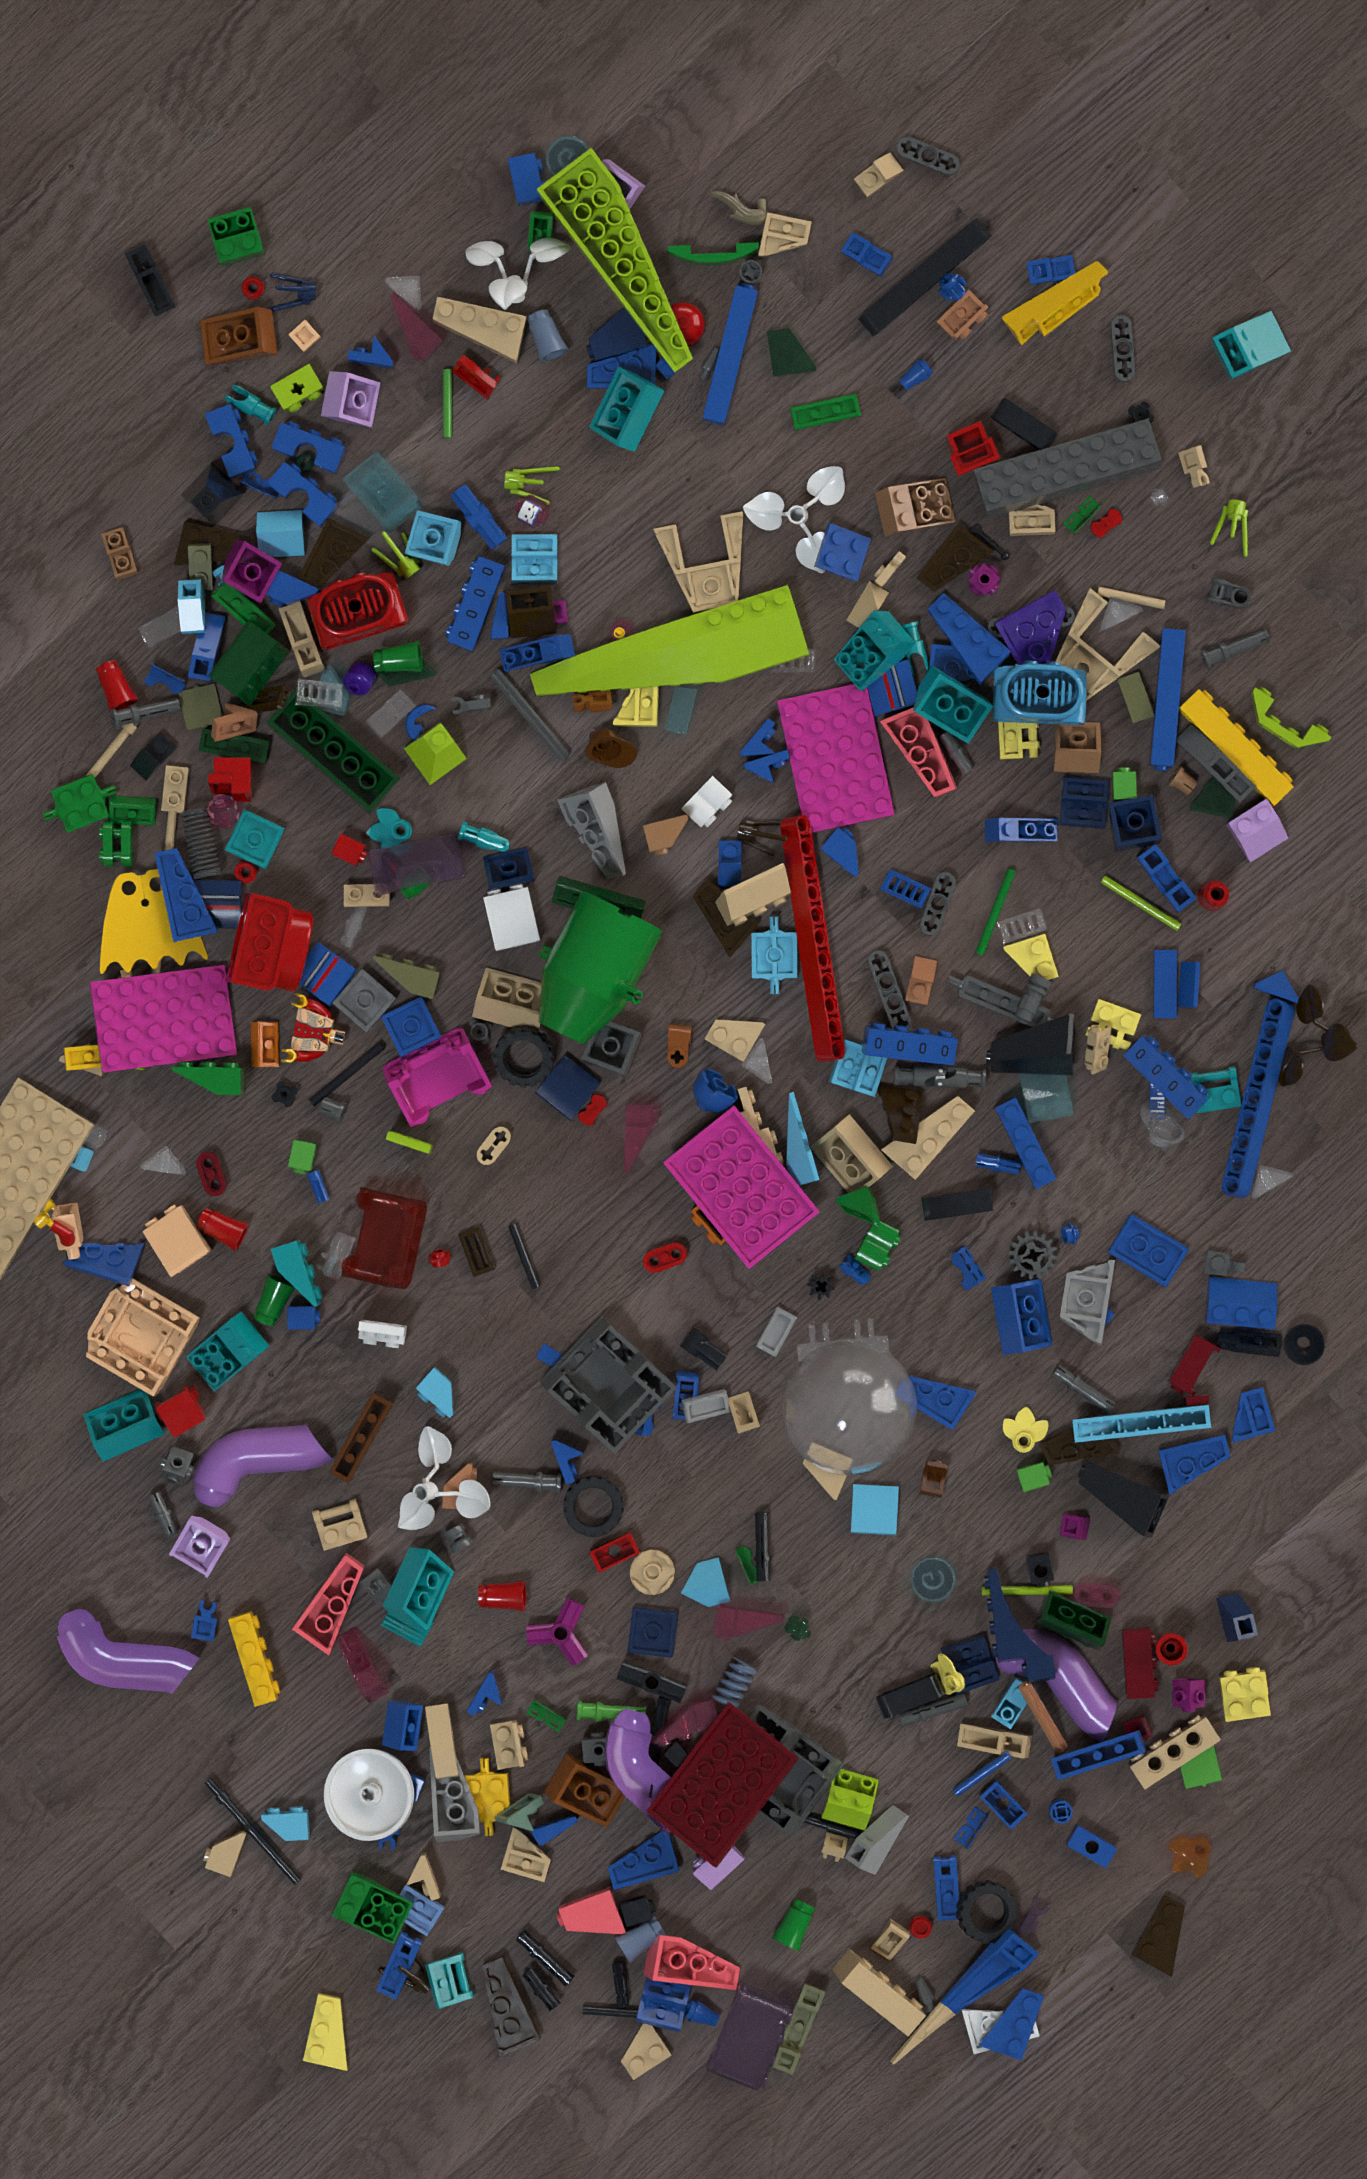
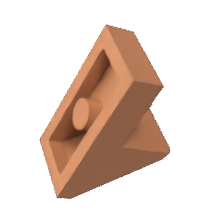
M225 703L224 716L213 719L211 737L216 742L256 731L258 713L251 709Z
M915 956L905 1001L923 1005L928 1004L937 961Z

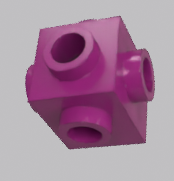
M983 564L981 567L976 565L968 573V576L971 577L967 582L970 585L968 588L977 597L981 595L984 598L987 594L992 596L1000 587L997 584L1000 580L998 577L999 571L991 564L988 566ZM986 575L989 581L982 583L980 577Z
M1194 1678L1173 1679V1707L1182 1708V1712H1196V1708L1205 1707V1680Z

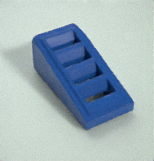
M500 592L498 595L490 634L491 640H506L510 638L506 593Z
M890 869L880 890L921 909L931 888ZM893 877H896L898 879L891 890L888 887ZM901 881H905L906 883L901 894L897 893ZM911 884L914 888L908 898L905 894ZM919 888L922 892L916 902L913 898Z
M676 1371L675 1386L677 1388L674 1391L673 1419L685 1420L684 1412L678 1411V1407H683L679 1398L688 1399L698 1395V1372ZM681 1381H691V1382H693V1384H692V1383H680V1382H681ZM680 1389L693 1390V1393L680 1392Z
M572 1814L533 1827L534 1831L530 1832L538 1844L542 1846L578 1821V1816Z

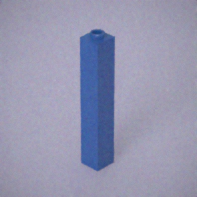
M741 283V286L736 285L703 414V421L725 426L758 291L754 290L752 285Z
M1165 628L1161 630L1149 766H1154L1156 771H1168V767L1172 768L1174 766L1186 630Z

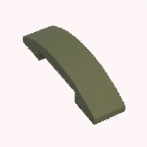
M804 1983L779 2043L772 2067L793 2075L816 2013H818L826 1993L825 1990Z

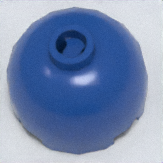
M708 1068L705 1071L702 1070L693 1083L694 1098L697 1101V1106L705 1112H723L731 1107L739 1097L738 1091L733 1084L729 1087L722 1081L723 1075Z

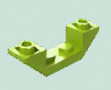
M1255 687L1251 691L1257 724L1291 747L1297 749L1325 743L1331 739V736L1328 735L1329 731L1319 724L1317 726L1311 725L1303 738H1299L1300 733L1293 728L1288 727L1285 729L1279 725L1281 721L1270 714L1268 717L1265 716V713L1274 701L1270 697L1272 693L1263 687L1259 689Z

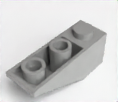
M892 1805L855 1839L845 1859L858 1868L876 1875L909 1815Z

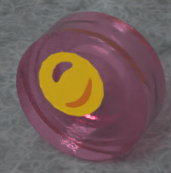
M619 620L611 626L610 634L612 639L617 641L633 635V628L629 622Z

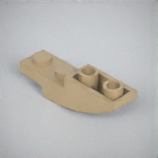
M747 1087L737 1089L744 1109L743 1112H740L779 1162L785 1165L781 1152L776 1153L774 1144H778L774 1130L769 1131L768 1127L759 1129L762 1121L759 1111L754 1113L752 1104L756 1103L752 1090L747 1091Z

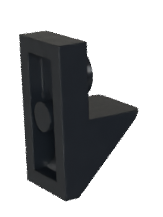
M159 732L145 749L142 748L130 766L147 781L177 747Z

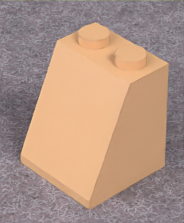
M175 1204L164 1211L166 1216L160 1220L155 1217L146 1223L147 1229L142 1231L170 1277L176 1276L212 1251V1248L199 1229L196 1228L195 1223L184 1207L181 1205L177 1208Z

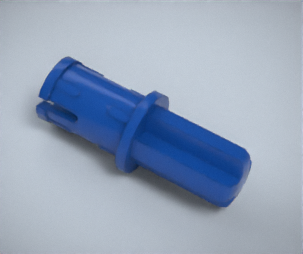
M978 1153L975 1167L995 1170V1173L1002 1171L1019 1174L1021 1162L1000 1158L1001 1155L996 1157Z

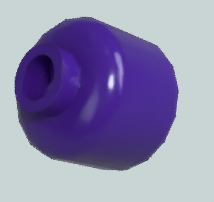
M355 662L345 673L343 684L350 693L362 696L367 694L374 685L376 673L370 664Z

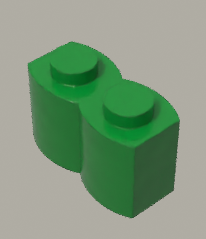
M880 1221L879 1227L873 1224L870 1225L854 1259L877 1271L881 1267L886 1268L891 1258L888 1256L891 1247L895 1249L901 1239V1236L898 1235L900 1232L898 1229Z

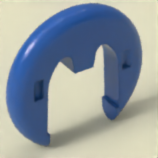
M419 705L410 711L406 718L405 728L411 740L414 741L420 737L419 732L423 730L421 724H414L415 720L430 710L436 709V707L432 705Z

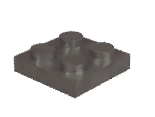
M361 969L333 1001V1004L367 1033L397 998L365 970Z

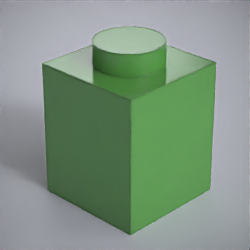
M1117 768V772L1111 774L1112 801L1137 798L1136 771L1130 772V768Z
M300 1140L293 1141L288 1167H293L292 1172L306 1175V1171H312L317 1144Z
M1042 1461L1016 1469L1023 1492L1050 1484L1048 1479L1052 1478L1049 1465L1044 1466Z

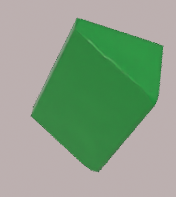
M111 796L109 802V822L122 824V821H132V824L155 826L156 798Z

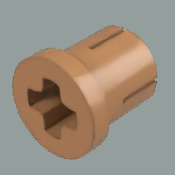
M1179 766L1167 784L1189 795L1198 781L1184 771L1185 768Z

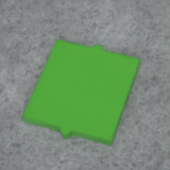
M1214 1745L1180 1766L1185 1789L1200 1785L1205 1787L1206 1784L1222 1780Z

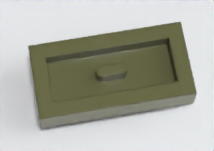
M211 543L188 544L189 580L201 579L204 590H213Z

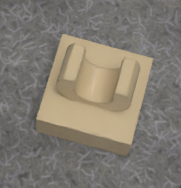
M826 1832L821 1852L823 1853V1858L826 1859L827 1855L835 1856L836 1862L840 1858L843 1859L848 1838Z

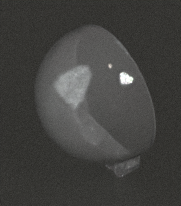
M868 1319L867 1322L869 1337L861 1338V1325L859 1320H854L855 1339L830 1341L828 1323H824L822 1326L824 1342L815 1341L814 1325H809L810 1343L797 1344L799 1362L787 1379L783 1392L782 1418L785 1431L792 1445L806 1461L820 1470L832 1474L858 1476L874 1472L886 1466L903 1451L912 1436L917 1420V1398L913 1382L906 1369L890 1353L888 1335L875 1337L873 1319Z

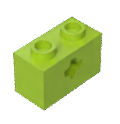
M310 364L270 386L285 413L288 411L293 413L302 408L301 404L308 399L310 402L322 396L321 392L324 391ZM295 386L304 387L301 395H298V393L292 394L295 392Z

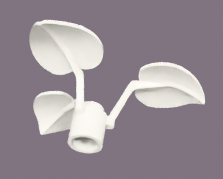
M542 238L535 241L530 246V251L533 254L529 256L523 279L517 275L507 278L502 262L498 258L504 254V249L496 242L482 241L468 247L465 253L466 259L476 266H486L493 263V261L497 262L503 279L493 281L489 285V293L493 300L506 310L512 303H520L525 299L528 285L527 279L533 259L536 258L538 262L553 261L570 251L571 247L554 238Z
M838 466L823 468L809 478L807 491L815 497L802 507L796 505L791 507L788 512H782L784 501L778 494L773 492L759 494L743 506L747 517L761 529L769 531L778 529L782 524V516H788L792 523L800 525L808 538H803L798 542L796 556L802 565L819 573H824L825 571L814 567L824 532H817L812 536L805 525L808 519L806 509L817 502L818 499L824 505H833L842 499L845 492L843 469Z
M429 1426L425 1427L419 1440V1457L424 1466L431 1467L434 1465V1468L426 1478L422 1479L423 1483L416 1485L413 1492L406 1494L402 1499L398 1527L407 1530H417L431 1524L434 1519L435 1510L428 1502L439 1496H458L456 1499L457 1510L466 1518L481 1516L489 1510L490 1498L486 1489L475 1480L462 1481L459 1485V1492H438L437 1486L433 1482H429L430 1478L439 1469V1463H446L450 1459L452 1448L450 1441L444 1434Z

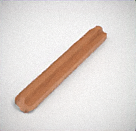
M1023 1681L1019 1685L1020 1692L1054 1750L1058 1753H1063L1067 1749L1065 1740L1031 1682Z

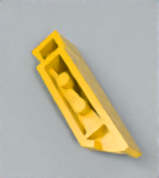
M1095 261L1002 316V320L1021 345L1038 330L1045 337L1099 295L1101 291L1099 286L1100 280L1108 274V271L1098 261Z

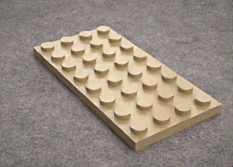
M17 1078L0 1106V1280L33 1228L35 1216L44 1210L95 1126L20 1078Z

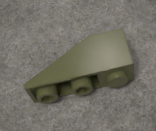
M379 953V957L373 956V960L411 994L434 999L441 974L436 972L437 967L426 964L423 965V968L414 966V961L403 958L401 963L392 960L393 956Z

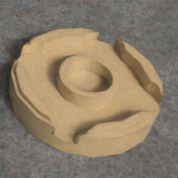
M650 1549L643 1551L631 1563L630 1578L632 1584L644 1594L655 1595L663 1593L671 1586L674 1580L675 1569L673 1562L667 1554L660 1550Z

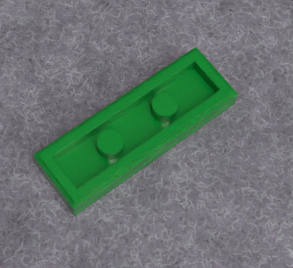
M857 394L790 408L795 431L861 417Z
M222 582L211 594L243 626L249 620L267 634L276 626V623L248 597L225 582Z

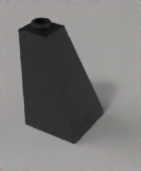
M211 462L181 496L215 526L245 492Z
M1067 1014L992 1041L991 1050H987L986 1063L990 1064L991 1072L1073 1075L1076 1040L1074 1014Z
M1087 1462L1086 1466L1082 1465L1078 1474L1080 1478L1079 1484L1140 1535L1153 1537L1169 1495L1093 1463Z

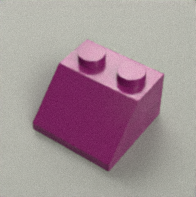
M236 540L225 559L222 581L261 603L282 563L246 541Z

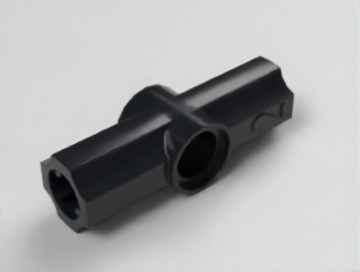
M624 1660L616 1678L644 1689L648 1693H654L681 1703L687 1687L685 1683ZM649 1676L656 1677L658 1679L657 1686L648 1687L645 1683L646 1678Z

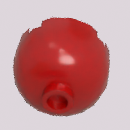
M675 303L671 305V309L687 346L692 347L704 335V316L699 308L691 303Z

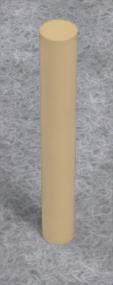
M1099 587L1097 592L1102 597L1164 609L1166 600Z

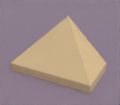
M869 581L846 621L860 628L874 610L879 611L889 593Z
M749 1391L728 1398L738 1434L760 1427Z

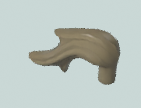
M721 191L710 193L712 197L721 200L731 208L734 214H731L730 218L756 226L765 222L767 216L765 199H758L757 209H750L739 201L737 193L734 196Z

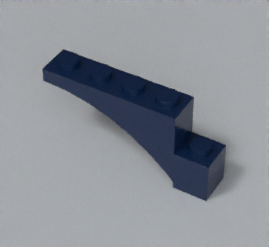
M988 1570V1576H984L985 1589H990L991 1598H987L988 1612L993 1613V1621H989L990 1634H995L996 1643L992 1644L993 1657L998 1658V1663L1025 1660L1026 1663L1021 1664L1022 1675L1027 1677L1028 1682L1055 1680L1053 1655H1048L1042 1651L1020 1628L1005 1601L998 1570Z

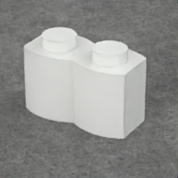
M712 776L681 809L701 828L704 825L708 828L717 818L714 814L719 809L724 811L733 802L730 799L732 794Z

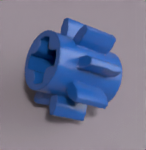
M948 273L939 281V285L942 288L938 292L947 301L951 299L952 301H958L966 293V289L963 286L967 282L957 273L954 275Z

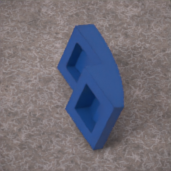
M854 232L851 233L841 250V253L881 278L893 260L890 254L875 247L870 241Z
M1072 255L1027 262L1030 285L1063 281L1075 274Z

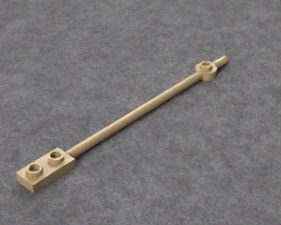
M166 765L161 811H168L164 851L174 849L177 813L185 811L189 768ZM162 958L157 968L151 969V974L160 973Z

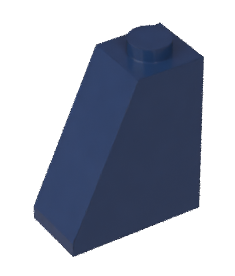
M625 308L589 338L590 344L586 345L589 358H594L595 362L648 347L645 334Z

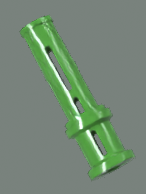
M578 1700L576 1720L595 1719L596 1722H599L602 1719H615L618 1713L627 1708L646 1714V1707L603 1705L600 1701L596 1703H582L581 1700Z

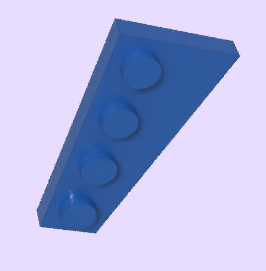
M944 593L928 608L927 612L942 633L947 636L954 650L964 660L966 667L976 677L979 685L1010 655L1011 651Z
M178 848L154 853L173 942L218 933L219 931Z

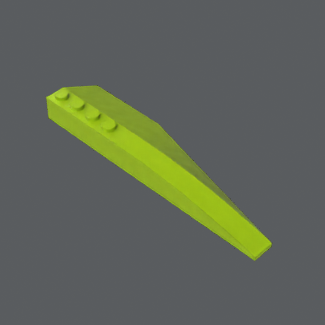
M786 585L611 642L530 674L536 696L558 695L568 692L586 693L587 691L595 690L610 691V689H642L665 685L680 686V684L692 683L697 685L706 682L723 683L809 656V651L789 587Z

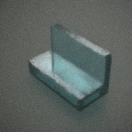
M675 686L665 726L666 731L687 736L697 696L696 689L691 690Z

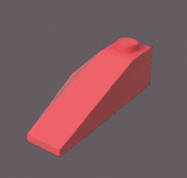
M658 1935L647 1952L643 1975L653 1981L736 1990L740 1967L681 1937Z

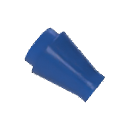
M922 358L919 361L916 360L899 381L908 391L910 388L931 378L930 375L934 372Z
M690 2000L684 2013V2017L688 2018L689 2022L711 2025L713 2027L716 2026L720 2016L698 2000Z

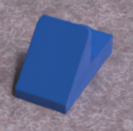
M375 336L371 353H368L367 349L357 347L354 348V351H348V362L394 369L392 359Z
M768 718L740 751L739 755L741 757H754L775 754L762 743L763 739L768 741L775 733L773 729L775 723Z
M784 750L744 763V768L774 784L769 766L773 765L774 769L787 765L786 761L790 760L788 751Z
M719 841L718 887H733L741 883V841Z
M557 1439L551 1440L566 1485L575 1482L574 1476L578 1474L574 1463H569L568 1460L580 1456L584 1452Z
M491 1670L467 1709V1712L475 1716L477 1711L482 1713L488 1702L484 1700L485 1697L502 1706L495 1674Z

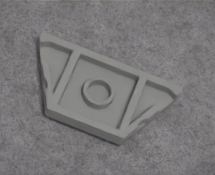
M1109 1260L1108 1263L1098 1266L1092 1265L1081 1271L1069 1272L1066 1275L1060 1319L1100 1346H1102L1115 1260Z

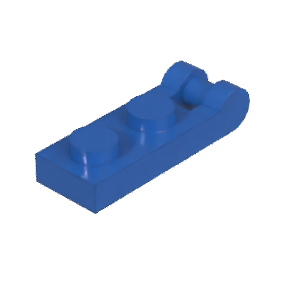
M949 1855V1858L933 1856L937 1920H958L956 1919V1913H958L956 1904L959 1902L956 1855ZM941 1867H950V1873L941 1874Z
M401 1932L376 1991L395 2000L398 1999L407 1975L400 1971L398 1966L401 1965L410 1971L423 1940L418 1938L415 1940L408 1937L407 1933ZM403 1945L411 1948L409 1954L401 1951Z

